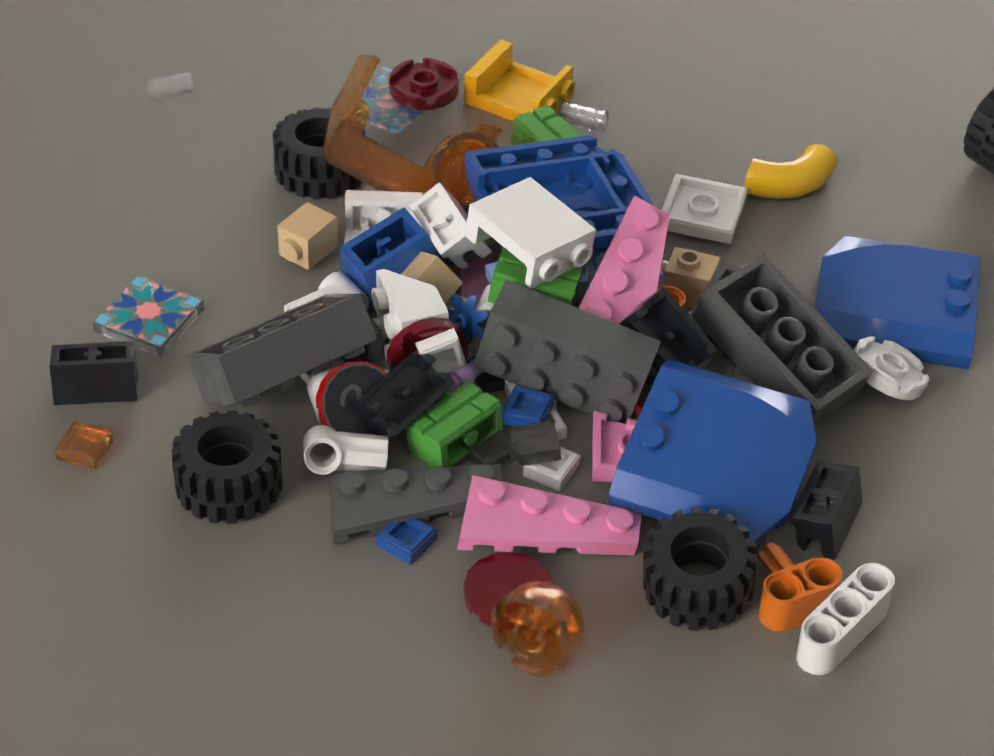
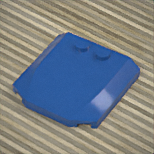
M593 135L482 149L465 153L464 165L468 185L476 201L531 177L596 229L592 249L609 246L634 196L650 204L653 203L625 157L615 149L604 151L597 146V138Z
M844 236L822 257L815 309L853 350L860 339L871 336L876 337L874 342L883 344L884 340H888L901 345L914 354L921 362L969 369L976 331L981 256Z
M668 359L661 366L616 467L609 492V504L658 520L664 517L671 520L673 512L681 509L684 514L691 513L692 507H701V512L708 513L710 508L720 510V516L726 517L730 514L737 519L736 526L744 525L749 530V539H754L755 545L758 547L761 544V539L774 528L779 529L789 521L814 457L817 440L810 401Z

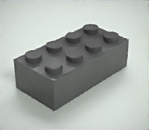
M764 254L707 289L692 316L754 385L810 401L814 426L857 397L874 372Z
M506 279L490 311L473 367L521 387L554 395V400L593 415V411L608 414L607 420L626 424L627 419H630L661 341Z
M360 293L325 294L186 357L204 402L220 403L221 407L236 404L237 408H242L258 402L261 399L259 394L270 388L275 392L293 386L296 383L294 377L305 372L308 375H314L331 367L329 361L340 356H342V359H349L366 351L364 345L377 340Z

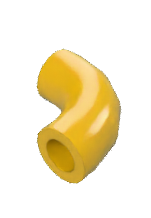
M820 144L809 145L798 159L791 162L776 163L754 158L749 166L744 187L748 188V195L775 200L800 198L818 190L832 176L837 166V158L831 149Z

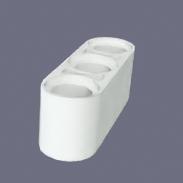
M878 563L861 565L804 620L796 655L798 665L804 671L813 675L830 673L883 621L889 611L895 584V577L891 570Z

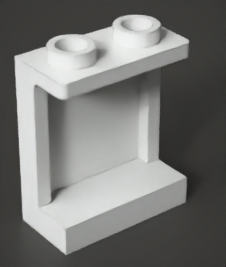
M529 177L469 205L465 236L475 245L491 237L494 238L526 265L525 284L530 289H533L544 282L553 281L561 274L575 267H581L586 264L592 256L596 229Z

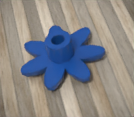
M452 295V304L455 310L447 309L449 320L460 327L469 346L472 340V333L482 338L484 328L478 322L487 319L489 313L482 310L475 311L477 306L476 295H471L466 303H464L459 295Z

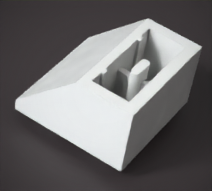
M386 269L376 271L377 287L371 289V296L377 312V318L372 320L382 329V341L387 362L389 345L403 328L418 320L432 317L449 319V312L436 286Z

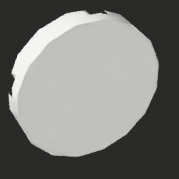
M871 336L859 340L854 351L874 371L867 381L870 386L888 396L901 400H914L921 396L928 385L929 376L928 374L923 375L922 370L924 366L914 354L893 341L884 340L883 344L874 342L876 337Z

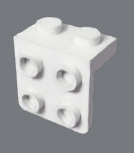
M346 190L344 244L404 207L422 227L409 206L420 198L423 192Z

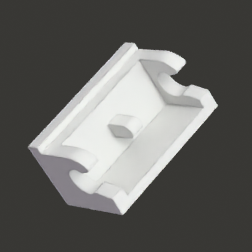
M440 182L409 206L439 254L444 259L448 257L457 267L463 269L468 267L467 262L462 256L469 250H474L476 255L485 258L492 252L485 240L475 245L465 236L468 215L461 204Z

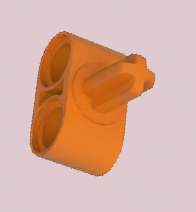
M773 542L765 544L764 548L758 551L757 554L758 560L769 574L763 582L759 619L766 628L779 632L789 631L802 626L804 620L841 585L843 572L840 566L830 559L820 557L794 565L781 546L775 545Z

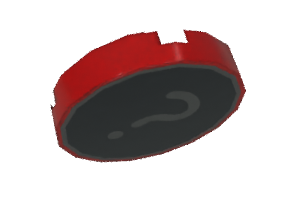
M366 361L347 362L331 369L322 379L316 395V408L319 410L321 424L329 426L338 432L376 435L353 403L387 373L380 366Z

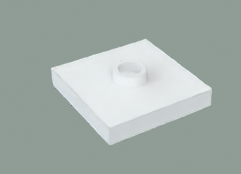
M675 174L662 208L664 212L670 214L667 231L731 244L747 199L748 188Z

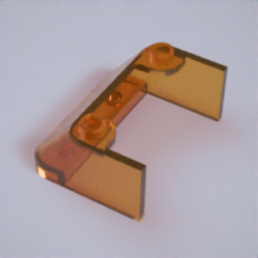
M359 54L331 108L323 147L326 160L332 166L377 191L423 192L424 195L440 182L459 203H464L471 191L464 165L465 153L493 148L503 129L498 126L479 123L462 155L447 148L437 149L431 153L422 168L362 134L369 118V109L361 96L381 59L374 55Z

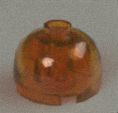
M461 131L445 137L435 146L429 159L428 174L432 187L440 182L462 207L469 208V205L476 202L468 185L464 165L465 153L468 151L497 148L499 145L490 137L478 132Z
M528 581L506 593L491 611L490 627L497 646L501 649L505 645L509 652L515 656L510 661L517 668L532 675L549 676L555 674L560 668L565 667L582 645L585 626L582 610L571 594L563 587L552 582Z

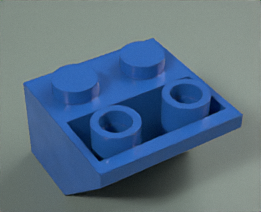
M405 207L340 246L342 272L368 296L369 305L375 312L371 289L377 287V270L386 269L402 274L421 251L436 256L438 254L428 234Z

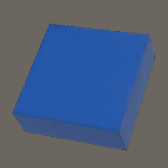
M515 385L502 410L503 424L541 433L554 406V395Z
M416 518L409 519L406 522L389 524L376 536V546L411 565L437 539V529Z

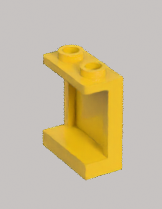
M502 39L464 74V103L513 121L516 116L527 112L532 114L535 109L548 105L557 112L566 101L571 100L576 89V82L573 81L574 67L566 65L556 76H552L512 61L513 43Z

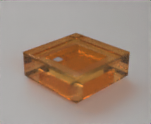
M73 421L55 448L56 459L96 469L113 442L112 430Z

